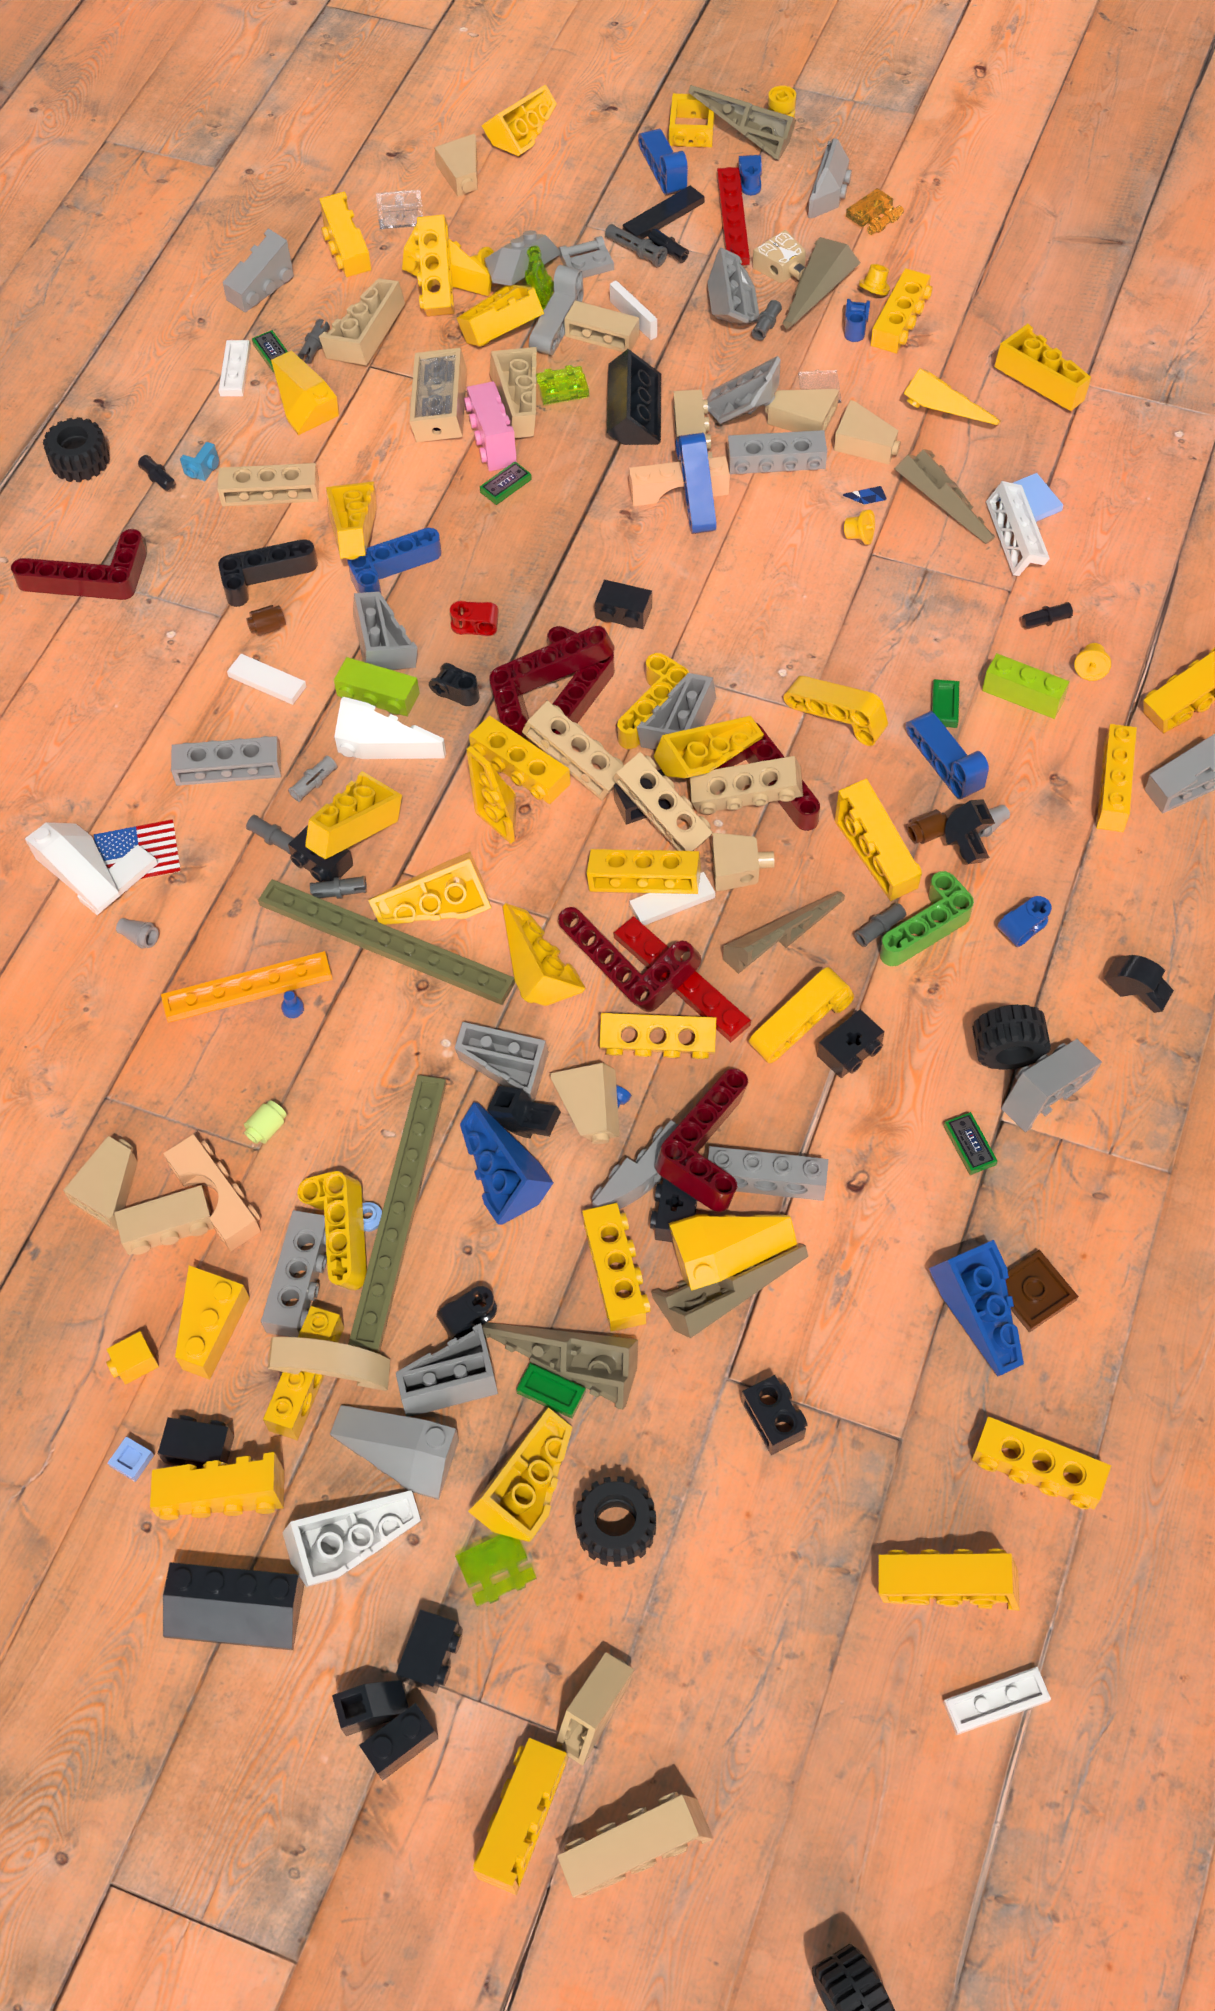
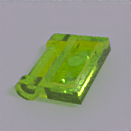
M531 246L527 250L529 264L528 270H525V279L527 284L535 288L544 310L552 297L554 282L543 264L540 248L538 246Z

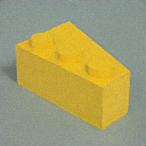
M345 191L319 198L324 227H321L324 241L328 240V247L331 255H335L337 268L343 270L346 278L371 271L369 251L360 229L356 228L352 220L354 213L352 210H348Z

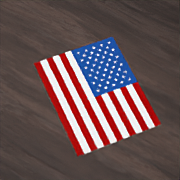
M173 819L94 834V842L107 869L111 868L135 846L139 845L155 857L158 863L141 879L180 872Z

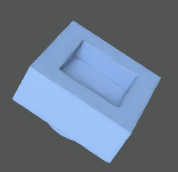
M125 1437L108 1461V1465L136 1482L154 1454L142 1445Z

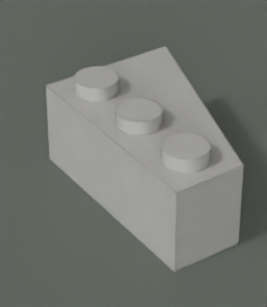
M354 593L353 617L363 662L390 670L416 668L418 647L407 637L403 625H399L396 621L394 612L381 593Z
M1215 734L1163 767L1154 770L1149 775L1145 792L1162 814L1215 790Z
M1078 1039L1067 1045L1062 1043L1050 1056L1045 1054L1037 1060L1034 1066H1025L1016 1075L1018 1081L1001 1109L1026 1133L1033 1127L1032 1124L1040 1113L1046 1117L1053 1110L1050 1105L1061 1098L1066 1101L1087 1084L1096 1073L1102 1061Z
M481 1323L474 1326L473 1331L462 1338L450 1340L447 1342L448 1346L433 1355L428 1353L396 1372L406 1417L498 1394Z

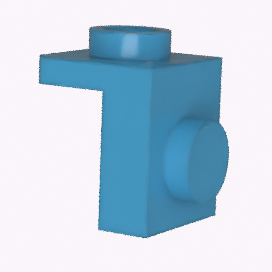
M206 442L195 458L182 455L180 461L185 475L206 481L211 472L217 468L219 457L215 444Z

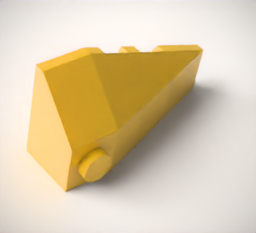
M545 84L498 113L481 126L493 146L519 156L533 147L537 135L543 130L542 127L545 121L549 119L557 103Z
M413 230L404 246L402 270L417 276V272H421L420 263H417L416 249H419V241L415 240ZM449 239L453 287L489 296L491 294L492 280L487 268L474 256L469 257L460 249L461 245L457 241L453 242ZM430 240L427 246H434L437 240ZM431 263L428 269H436L439 263Z
M292 350L271 360L286 420L297 435L303 434L339 416L337 396L328 384Z
M752 716L662 735L654 754V759L665 776L689 778L713 771L762 739L764 734Z
M469 746L466 750L475 813L512 844L515 841L516 794L505 783L490 762L473 747Z
M505 903L503 913L514 979L520 990L521 997L528 1003L548 1006L583 993L586 988L577 971L571 964L565 965L558 957L560 950L543 939L545 932L529 912Z
M697 1214L668 1223L682 1278L691 1291L720 1282L797 1245L790 1215L736 1217L735 1215L708 1216Z
M548 1407L468 1512L494 1533L530 1542L549 1516L550 1502L553 1491L557 1487L560 1465L564 1460L573 1427Z

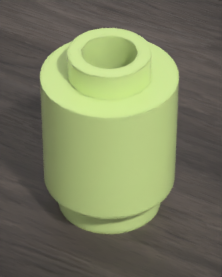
M269 1100L267 1104H262L244 1123L246 1129L244 1133L252 1142L265 1144L284 1124L283 1119L287 1114L277 1103Z

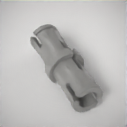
M326 755L312 769H307L303 773L304 776L288 789L290 795L300 802L315 787L319 788L322 785V781L332 771L337 769L335 761ZM318 772H320V774L314 780H312L308 785H306V783L311 778H313Z

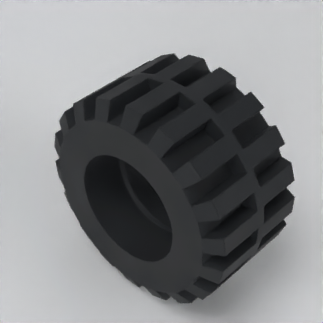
M81 417L76 419L68 418L66 421L61 420L57 422L56 426L49 428L50 432H46L45 439L43 440L44 450L53 473L57 474L58 478H65L69 482L73 480L82 482L84 479L90 480L93 476L97 477L100 471L106 469V464L110 460V454L102 429L99 428L96 422L92 423L90 419L83 420Z
M1017 1004L995 1008L980 1015L972 1026L978 1061L983 1066H988L991 1069L1008 1070L1029 1066L1036 1063L1040 1057L1051 1050L1043 1011L1037 1007Z
M617 1476V1481L611 1482L610 1477L603 1478V1484L599 1485L598 1481H595L591 1484L590 1491L585 1489L581 1494L582 1500L577 1502L575 1514L577 1538L580 1540L582 1549L588 1551L589 1557L593 1560L599 1558L600 1564L607 1566L608 1562H614V1567H621V1562L627 1561L628 1565L635 1563L636 1556L642 1558L646 1554V1548H651L653 1544V1537L656 1535L654 1502L652 1497L648 1498V1491L644 1487L640 1489L637 1487L636 1481L631 1479L629 1483H626L624 1477ZM613 1507L624 1508L634 1516L635 1524L629 1532L621 1536L607 1535L597 1527V1519L602 1512Z
M852 1944L846 1945L812 1967L814 1984L827 2011H895L883 1984L862 1952Z

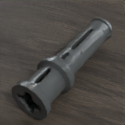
M610 224L606 228L605 237L635 251L640 259H648L656 267L662 266L668 253L666 247H659L647 238L642 240L616 227L614 224ZM622 236L631 240V242L623 239Z

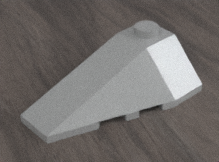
M343 1405L339 1408L330 1433L331 1437L358 1456L365 1458L382 1473L389 1475L399 1482L406 1490H412L413 1493L437 1500L441 1496L459 1443L457 1431L452 1427L427 1420Z

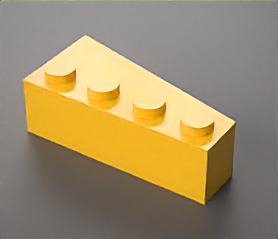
M361 771L355 782L350 781L342 794L338 792L333 797L331 804H325L309 819L305 847L327 859L398 822L402 794Z

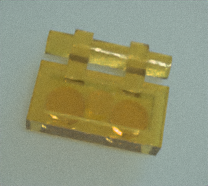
M878 188L846 209V217L859 226L863 227L867 223L870 224L867 227L870 235L876 232L880 233L886 228L887 224L896 222L900 215L904 213V208L901 205L894 208L893 198Z

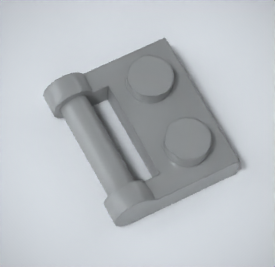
M602 236L595 237L593 241L570 247L565 245L558 248L563 265L582 270L583 278L614 270V262ZM596 249H597V251L590 252V253L583 254V255H579V256H574V257H571V258H570V256L577 255V254H581V253H585V252H589V251H592V250H596Z

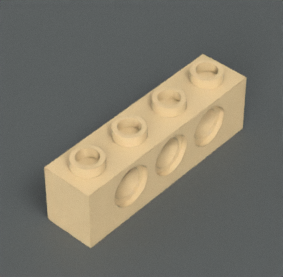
M316 463L219 468L218 493L221 505L242 506L318 502L319 477Z
M547 700L527 721L522 733L548 755L568 767L570 774L600 800L603 801L614 789V785L617 783L613 780V777L624 766L622 761L610 755L599 741L589 737L579 724L568 719L558 706L552 705ZM551 729L558 730L561 735L555 734ZM572 746L578 747L581 752L575 751ZM592 763L598 764L601 769L594 768Z
M639 752L616 772L613 780L677 851L696 850L713 833L710 830L709 822L703 816L698 817L692 810L691 802L685 796L680 797L674 790L673 782L656 770L655 762L649 756H644ZM640 779H649L653 784V788H643L640 784ZM661 798L667 799L671 804V808L667 810L661 808L658 800ZM680 818L685 819L689 824V829H680L677 826L676 820Z
M795 756L715 769L706 774L690 777L691 803L699 814H713L718 810L724 809L738 810L742 806L748 805L763 806L778 800L792 801L796 797L803 796L801 766ZM777 780L774 785L768 786L771 781ZM751 784L747 790H742L744 786ZM725 789L723 793L716 795L719 790Z

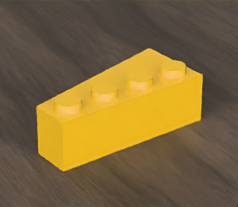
M1027 323L1000 343L995 368L1070 411L1085 401L1091 376L1072 360L1066 361L1058 348L1052 349L1046 344L1047 339L1041 334L1038 336L1034 334L1031 325Z
M374 481L326 487L328 512L340 559H356L359 556H365L377 510Z
M1215 647L1209 652V655L1191 663L1187 670L1180 675L1172 676L1164 686L1158 690H1152L1143 700V713L1163 734L1190 720L1193 712L1196 710L1201 713L1208 710L1213 701H1215Z
M863 779L839 790L835 823L890 902L918 889L922 876L921 868L912 858L868 779Z
M275 1452L263 1453V1460L258 1461L251 1460L250 1456L236 1457L235 1464L230 1465L219 1460L208 1461L203 1464V1469H197L195 1465L191 1464L153 1469L150 1508L157 1517L159 1516L163 1520H175L179 1518V1515L189 1514L195 1518H207L211 1516V1513L221 1512L227 1516H239L243 1514V1511L252 1510L259 1514H271L275 1512V1509H284L285 1471Z
M931 1549L922 1550L920 1554H907L903 1550H890L887 1552V1555H879V1596L884 1603L930 1604V1599H936L937 1604L947 1607H958V1605L963 1604V1601H969L971 1604L978 1605V1608L992 1609V1605L996 1603H1008V1610L1020 1611L1018 1569L1012 1553H1007L1006 1550L989 1549L986 1551V1554H973V1551L968 1549H957L953 1551V1554H940L939 1551Z
M531 1738L528 1739L526 1746H519L513 1765L517 1767L512 1779L507 1778L500 1795V1799H502L498 1812H494L487 1828V1838L483 1847H480L474 1861L473 1871L479 1880L517 1895L568 1761L566 1752Z

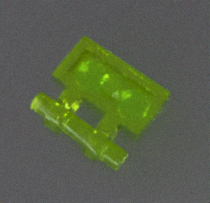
M567 365L564 369L552 371L550 368L544 369V372L536 373V382L539 386L543 405L589 397V388L582 366L573 367L572 365Z
M500 1534L455 1555L468 1588L479 1583L483 1587V1590L472 1594L477 1607L486 1602L492 1604L499 1600V1596L514 1589L520 1591L526 1588L525 1584L537 1579L532 1567L521 1572L517 1568V1565L528 1561L522 1544L517 1538ZM508 1571L510 1577L494 1585L492 1584L490 1578Z

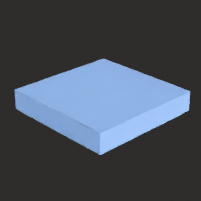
M1038 473L1013 482L1014 484L1022 485L1036 522L1062 511L1063 504Z

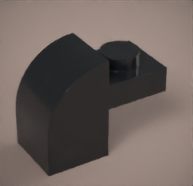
M984 799L970 800L951 813L945 826L947 844H958L960 854L968 864L982 863L990 858L978 834L995 824Z
M1138 955L1115 957L1104 977L1105 981L1120 997L1137 994L1154 1013L1163 1012L1174 991L1162 978L1166 970L1158 963Z
M498 1086L487 1109L503 1128L531 1139L532 1134L550 1137L561 1114L557 1106L532 1102L523 1089Z

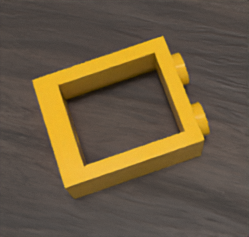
M673 93L669 125V145L712 147L715 112L691 94ZM676 119H708V125L676 124Z

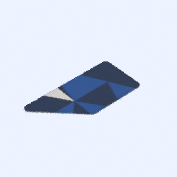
M881 486L843 494L844 497L864 505L887 500Z

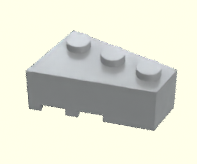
M269 228L264 233L266 236L258 246L254 244L250 249L252 254L244 263L240 261L222 282L226 300L245 313L294 277L287 240Z
M688 673L668 694L669 698L661 706L657 705L652 710L653 715L645 723L641 722L637 726L641 747L656 750L662 735L704 726L716 700L713 677Z
M462 1022L455 1045L459 1060L502 1086L523 1089L531 1101L535 1102L549 1053L546 1041Z

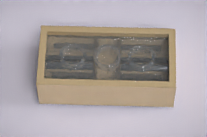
M461 348L415 353L409 422L416 442L463 437L467 367Z

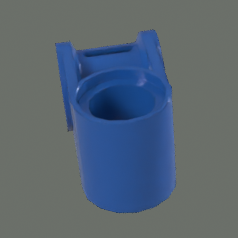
M761 155L739 156L742 192L746 195H756L761 191Z
M847 299L844 336L851 342H859L865 337L870 309L869 300L864 303L853 302L851 299Z
M1034 896L1016 910L1005 915L999 922L998 928L1016 947H1020L1047 926L1048 916L1052 909L1051 903L1045 897Z

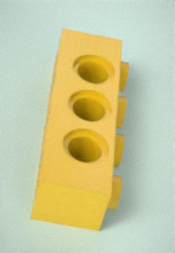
M444 214L417 217V226H414L415 240L419 241V249H416L417 263H420L421 272H417L418 284L422 286L423 293L419 295L420 308L424 309L427 316L455 314L448 222ZM430 240H437L434 246H427ZM431 263H439L436 269H428ZM435 285H439V286H440V289H439L438 292H435V293L430 292V290H431V288H432L433 286H435Z
M907 268L904 269L873 327L872 347L897 354L901 345L906 344L909 330L914 329L917 315H921L923 312L925 299L929 300L932 294L933 286H930L931 275Z
M490 715L469 734L471 747L488 760L497 772H503L509 776L516 785H522L528 789L535 798L542 799L551 804L571 785L570 769Z
M1109 725L1104 741L1096 829L1124 832L1130 815L1137 727Z
M591 849L587 869L589 891L698 894L701 875L700 852Z
M601 1013L600 1049L606 1050V1055L623 1056V1051H635L634 1056L652 1057V1052H663V1057L680 1058V1053H690L693 1059H709V1054L715 1055L716 1018ZM632 1028L637 1031L638 1037L634 1042L626 1043L622 1040L621 1036L625 1029ZM656 1029L663 1030L667 1035L666 1040L661 1044H654L650 1040L651 1033ZM691 1031L695 1035V1041L691 1045L681 1044L678 1040L681 1032Z
M618 1203L583 1210V1224L610 1332L646 1324V1313L651 1312L647 1294L641 1295L639 1285L643 1284L640 1267H634L632 1258L636 1257L633 1240H627L625 1231L629 1230L626 1213H620ZM611 1235L615 1236L617 1240L608 1243L603 1238ZM617 1262L624 1265L620 1270H613L609 1267ZM621 1290H628L632 1293L626 1298L616 1295Z
M311 1306L297 1338L318 1339L338 1343L344 1330L340 1315ZM301 1371L298 1375L287 1372L282 1373L263 1417L269 1432L298 1441L325 1375Z
M989 1416L972 1461L977 1462L978 1466L986 1471L996 1472L997 1470L1009 1475V1479L1016 1483H1029L1039 1487V1490L1048 1496L1057 1497L1059 1495L1069 1499L1072 1505L1081 1509L1096 1508L1101 1499L1111 1465ZM1002 1449H1012L1016 1453L1017 1458L1009 1459L1005 1457ZM1039 1460L1044 1462L1048 1470H1037L1033 1466L1032 1461ZM1063 1473L1074 1474L1078 1479V1483H1069L1065 1480Z

